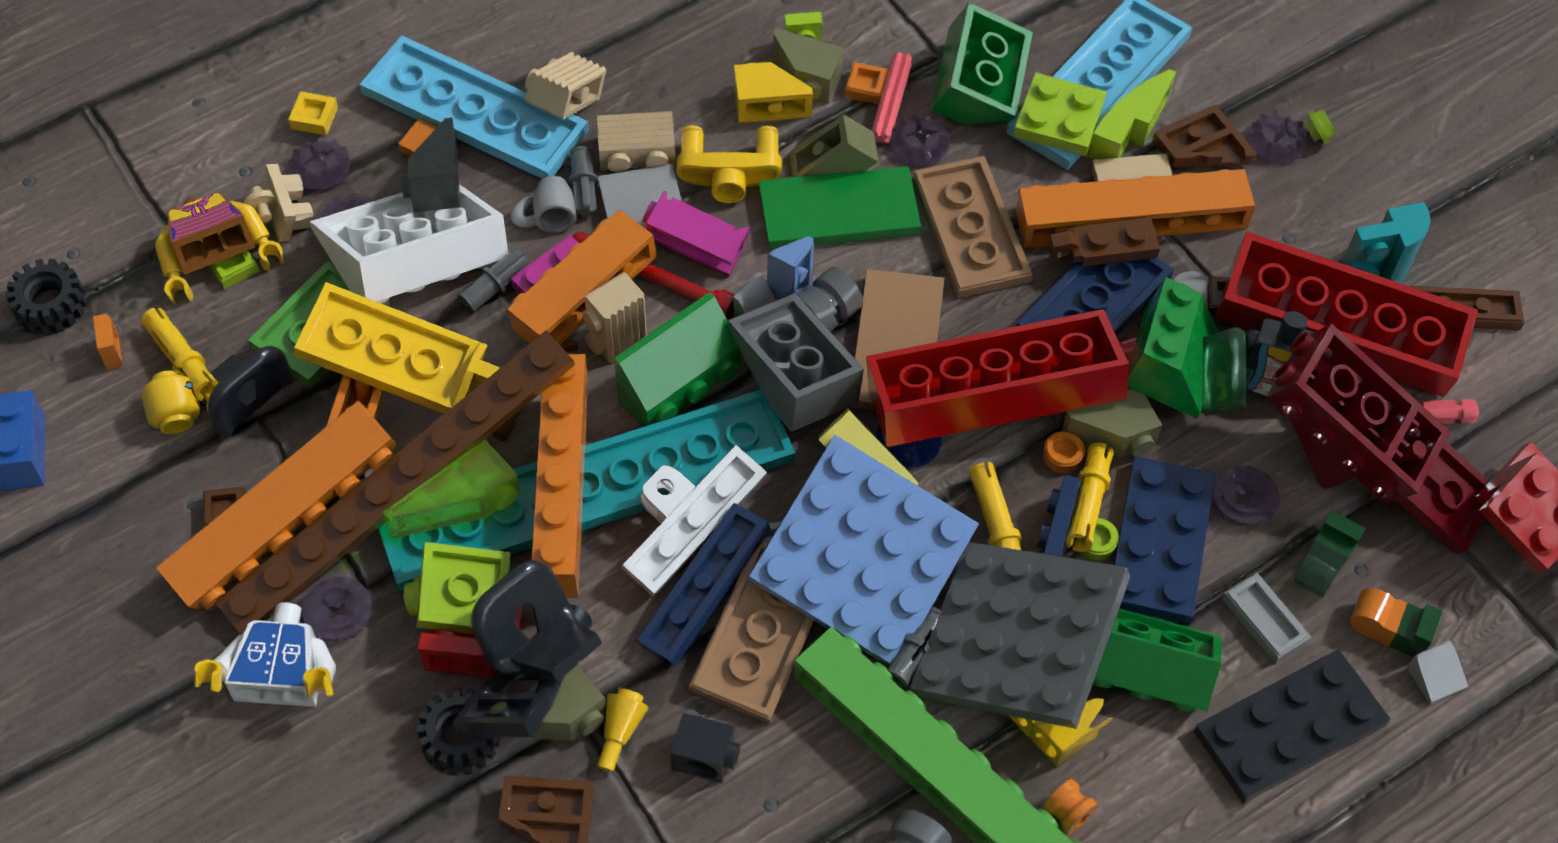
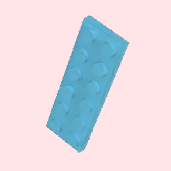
M1125 0L1053 77L1107 92L1097 128L1103 117L1121 98L1135 87L1156 75L1190 38L1192 27L1145 0ZM1021 110L1017 113L1015 119L1008 123L1006 133L1012 137L1014 136L1015 126ZM1014 137L1066 170L1081 156Z
M402 35L359 84L361 94L416 120L420 118L438 127L445 118L453 117L456 139L541 179L554 176L569 157V151L576 147L589 131L587 120L574 114L570 115L569 118L566 117L565 120L526 103V92Z

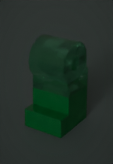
M1331 510L1310 546L1293 582L1324 598L1356 549L1366 528Z

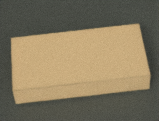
M1167 154L1093 160L1091 167L1094 182L1108 179L1122 180L1142 178L1144 176L1172 175Z

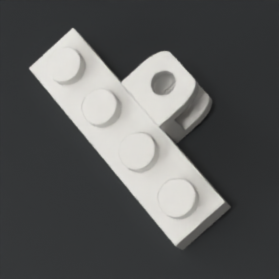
M737 445L731 449L696 488L676 469L666 465L661 466L643 485V493L641 494L642 505L661 525L622 565V569L654 597L710 537L732 504L736 503L739 505L765 478L767 472ZM664 489L668 491L670 494L662 495L658 492V490Z

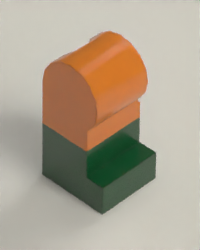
M1366 588L1359 594L1350 618V625L1358 633L1414 658L1417 654L1426 651L1432 643L1443 610L1428 604L1422 609L1400 599L1396 600L1383 590Z

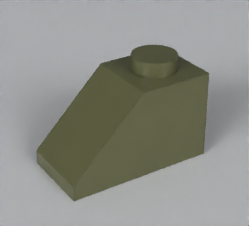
M775 28L773 32V59L778 67L810 86L813 91V100L829 104L843 74L845 48Z
M844 114L789 152L792 177L862 171L869 169L879 162L874 132Z
M1130 389L1127 390V399L1067 411L1062 431L1077 435L1086 447L1095 442L1107 444L1105 454L1107 449L1112 447L1114 451L1113 457L1122 458L1131 454L1140 456L1156 446L1162 424L1147 397L1136 390Z
M576 666L565 675L553 707L540 723L537 731L531 737L523 738L573 742L582 734L589 735L596 731L604 722V717H606L605 697L579 667Z

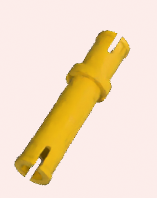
M151 308L146 311L141 318V324L173 365L172 370L177 375L189 378L194 395L198 400L203 401V398L208 400L218 381L207 370L203 356L191 349L163 309L158 308L156 312L155 308Z
M1102 442L1090 444L1087 450L1084 469L1078 473L1077 477L1081 481L1069 531L1065 539L1066 545L1071 547L1074 538H1076L1072 550L1077 552H1086L1092 548L1103 494L1109 490L1110 486L1109 468L1114 451L1112 447H1109L1104 457L1107 444Z
M984 462L974 465L969 469L968 473L972 479L990 534L988 544L1021 550L1019 541H1022V537L1011 521L994 464L987 462V470L985 469Z

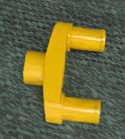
M687 126L682 129L681 153L677 156L676 161L677 176L690 184L712 187V196L719 202L736 203L741 201L745 197L746 187L759 186V180L779 179L782 174V158L778 154V130L773 126H762L757 129L756 153H703V130L698 126Z

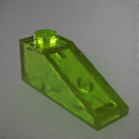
M483 440L382 512L388 533L393 538L486 518L496 510L507 508L515 500L516 496L520 494L517 475L486 440Z

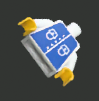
M281 602L275 607L273 621H251L248 623L244 634L238 635L217 658L198 662L194 667V687H199L205 682H211V690L219 692L222 688V681L225 680V685L233 701L316 707L318 690H325L326 696L333 695L332 680L336 671V665L325 642L315 637L312 627L308 624L299 623L301 608L293 603Z

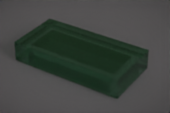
M1238 327L1203 337V411L1209 415L1246 407L1245 332Z

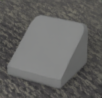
M755 273L733 296L734 318L765 306L770 300L772 302L776 301L761 273Z
M1451 641L1417 654L1407 667L1408 672L1430 705L1468 688L1456 649Z

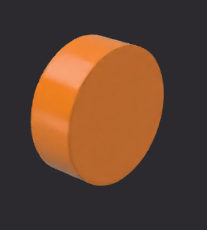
M1066 431L1056 432L1049 436L1043 450L1045 464L1051 470L1062 474L1076 471L1081 466L1085 455L1083 441L1077 435Z

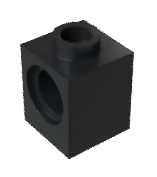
M683 713L670 751L671 770L723 783L726 770L735 769L741 744L735 743L734 726Z

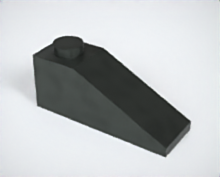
M453 117L445 118L408 158V174L401 175L404 198H411L414 213L460 207L458 149Z

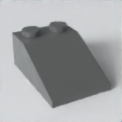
M795 293L728 320V328L768 405L791 432L859 402L864 368Z

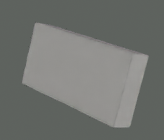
M1258 573L1229 589L1222 597V601L1275 664L1307 645L1312 638Z

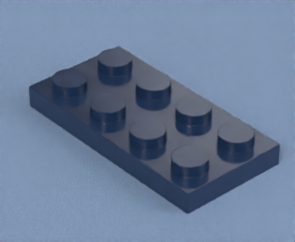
M1157 257L1082 267L1081 262H1077L1017 322L1016 326L1104 309L1117 336L1152 299L1164 278H1172L1174 269Z
M1134 456L1114 561L1116 566L1127 567L1130 574L1120 608L1191 624L1196 604L1216 473Z

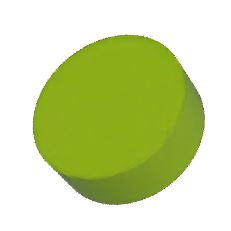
M1098 518L1092 548L1086 552L1079 553L1084 558L1097 562L1105 561L1112 557L1119 542V534L1116 527L1111 522Z

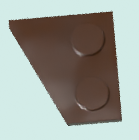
M1216 104L1154 132L1152 139L1153 144L1162 154H1167L1168 161L1172 167L1252 165L1257 157L1255 150Z
M504 776L498 818L499 823L530 843H589L595 791L594 782Z

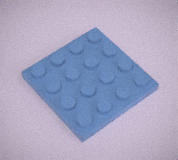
M834 435L747 580L826 629L832 626L842 636L849 635L858 643L862 651L889 667L905 644L903 642L907 633L913 634L923 623L979 523Z

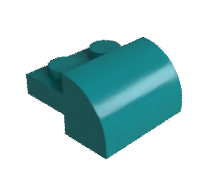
M1425 202L1389 208L1382 223L1356 228L1342 264L1402 284L1411 269L1430 226V214Z

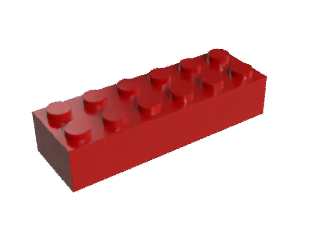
M1246 231L1236 252L1215 319L1248 330L1250 328L1258 329L1263 319L1271 318L1282 322L1285 313L1291 311L1299 312L1308 320L1306 330L1315 332L1329 324H1333L1393 380L1444 398L1459 379L1478 310Z
M1104 309L866 356L868 391L887 447L1127 399L1129 363Z

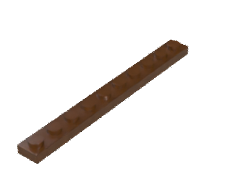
M547 330L544 331L215 602L240 635L244 634L248 623L251 621H266L274 614L278 603H288L575 365L573 359Z

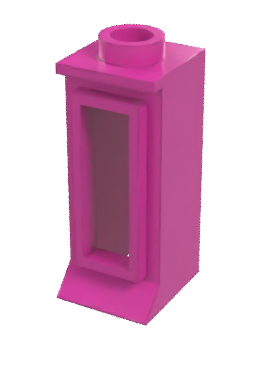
M663 191L658 202L652 200L649 203L642 220L646 223V230L653 234L654 242L728 277L748 241L750 229L749 226L735 230V226L673 197L671 200L668 199L666 191Z

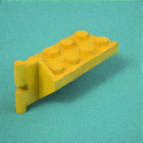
M327 282L312 309L293 352L295 357L443 414L500 368L483 361L488 346L484 343Z

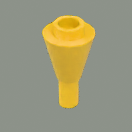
M620 688L617 694H607L604 730L605 743L597 768L607 772H614L622 746H625L649 709L647 705L642 703L644 697L639 693Z

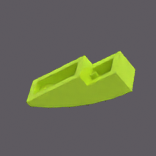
M1170 69L1135 87L1121 98L1103 117L1094 131L1088 157L1094 160L1121 158L1129 142L1143 147L1170 97L1176 72Z

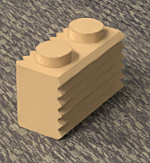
M573 51L559 59L553 58L546 66L540 69L534 68L528 74L525 82V88L527 89L525 101L532 106L565 120L566 117L569 118L570 115L576 114L577 111L580 112L584 107L599 100L606 69L604 66L600 67L598 63L593 64L592 60L587 62L585 57L581 59L579 54L575 56Z
M672 111L597 115L599 158L602 171L624 172L630 168L636 170L637 168L644 169L645 167L650 168L672 164L673 167L676 166Z
M625 272L584 295L586 309L582 315L588 326V334L585 335V339L594 354H602L609 363H614L616 356L647 336L644 293Z

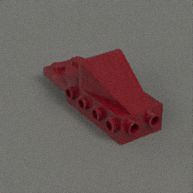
M1329 324L1311 334L1304 332L1297 337L1290 346L1292 354L1288 361L1274 373L1272 377L1274 384L1266 398L1278 408L1284 417L1291 420L1318 484L1323 489H1328L1356 478L1369 490L1373 497L1381 500L1385 505L1397 501L1455 554L1466 551L1484 517L1479 511L1483 505L1476 499V496L1489 483V480L1446 442L1451 431L1333 324Z

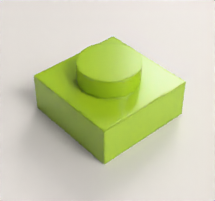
M821 12L784 14V30L822 41L823 22Z

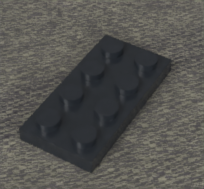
M1337 649L1196 724L1193 732L1244 804L1387 726L1391 718L1342 652Z

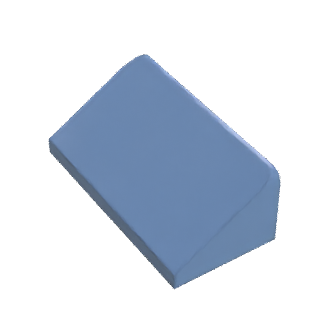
M810 236L804 237L777 248L767 255V284L776 301L794 293L797 294L807 285L812 286L814 238Z

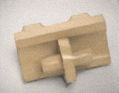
M266 164L267 181L261 187L254 186L251 188V194L245 198L244 204L252 206L262 222L271 220L279 242L290 241L293 230L311 227L310 221L313 219V210L308 202H291V200H301L303 183L299 174L281 175L278 164Z

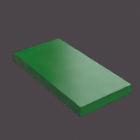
M909 166L759 180V193L769 250L780 248L807 236L814 238V245L920 235L921 224Z

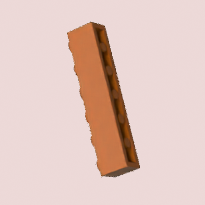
M1222 169L1216 172L1193 174L1186 172L1169 176H1144L1134 179H1108L1098 182H1071L1063 185H1034L1027 188H1019L1015 212L1023 248L1048 246L1051 234L1065 232L1066 229L1075 226L1150 217L1156 236L1248 229L1255 203L1245 169Z
M568 354L573 359L575 365L542 392L532 560L542 561L552 568L566 598H578L588 373L585 354Z
M357 401L157 566V570L188 607L196 610H201L203 607L208 610L216 605L215 602L226 594L224 590L237 579L242 581L260 566L258 561L270 551L273 554L292 540L294 538L292 533L304 523L309 526L326 512L325 506L336 496L343 498L360 484L358 478L370 468L375 471L393 456L391 451L398 445L360 401Z

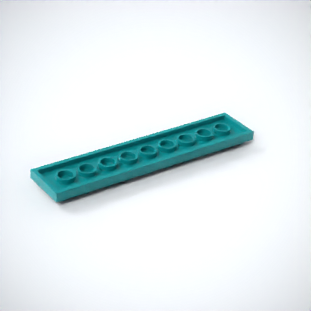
M757 390L586 445L581 532L645 511L646 509L641 503L643 485L664 465L679 471L696 488L735 445L765 471L794 462L795 451L780 418L770 408L762 391ZM538 461L411 501L378 527L399 591L404 590L406 583L413 582L415 577L420 576L422 549L425 542L510 552V555L533 548ZM664 489L658 490V492L662 495L670 494L668 491Z

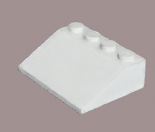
M460 184L459 208L414 213L411 198H404L402 192L310 221L311 229L349 290L378 303H384L390 297L404 292L420 291L426 285L440 280L456 279L461 273L475 268L491 267L496 261L501 260L508 254L503 215Z

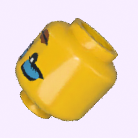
M163 371L155 374L152 377V381L148 382L141 391L148 424L155 429H159L164 434H177L190 429L193 426V422L200 415L199 401L194 395L189 378L177 375L174 371Z

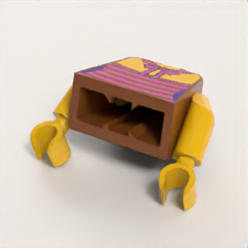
M213 193L202 198L190 197L185 200L183 205L170 209L167 212L168 225L164 226L155 243L163 276L169 279L164 286V291L175 306L174 294L178 290L183 289L189 301L193 299V292L187 281L180 277L182 272L184 275L253 249L255 244L259 246L260 265L264 270L270 271V264L267 259L269 255L277 256L280 263L283 264L282 247L279 243L268 240L270 234L256 210L250 205L229 201L221 193Z

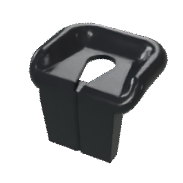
M275 346L262 347L244 361L232 354L210 373L218 381V384L212 390L208 400L203 398V401H198L208 411L218 437L225 440L230 438L233 431L247 420L255 410L263 406L282 388L292 384L294 375L286 355Z
M528 560L516 566L479 597L471 614L472 632L487 662L498 673L506 676H515L521 673L529 677L558 682L576 667L579 661L584 660L602 644L596 632L576 622L574 611L554 571L549 565L539 560ZM524 603H529L532 606L538 633L531 640L523 634L514 622L516 609Z

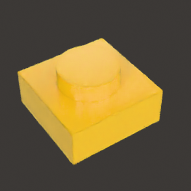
M300 91L288 119L290 128L292 130L327 136L338 109L336 98Z

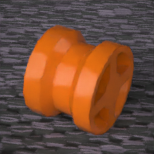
M1071 778L1054 791L1046 800L1042 809L1052 817H1055L1060 822V829L1067 836H1070L1091 818L1098 809L1099 804L1093 798L1085 797L1080 792V785Z

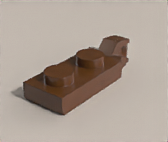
M1151 217L1075 226L1066 229L1065 232L1051 234L1048 244L1051 261L1073 258V262H1081L1082 267L1156 258L1160 251Z

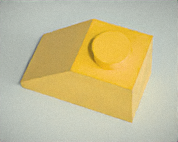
M771 62L734 65V93L738 123L812 118L813 91L810 86Z

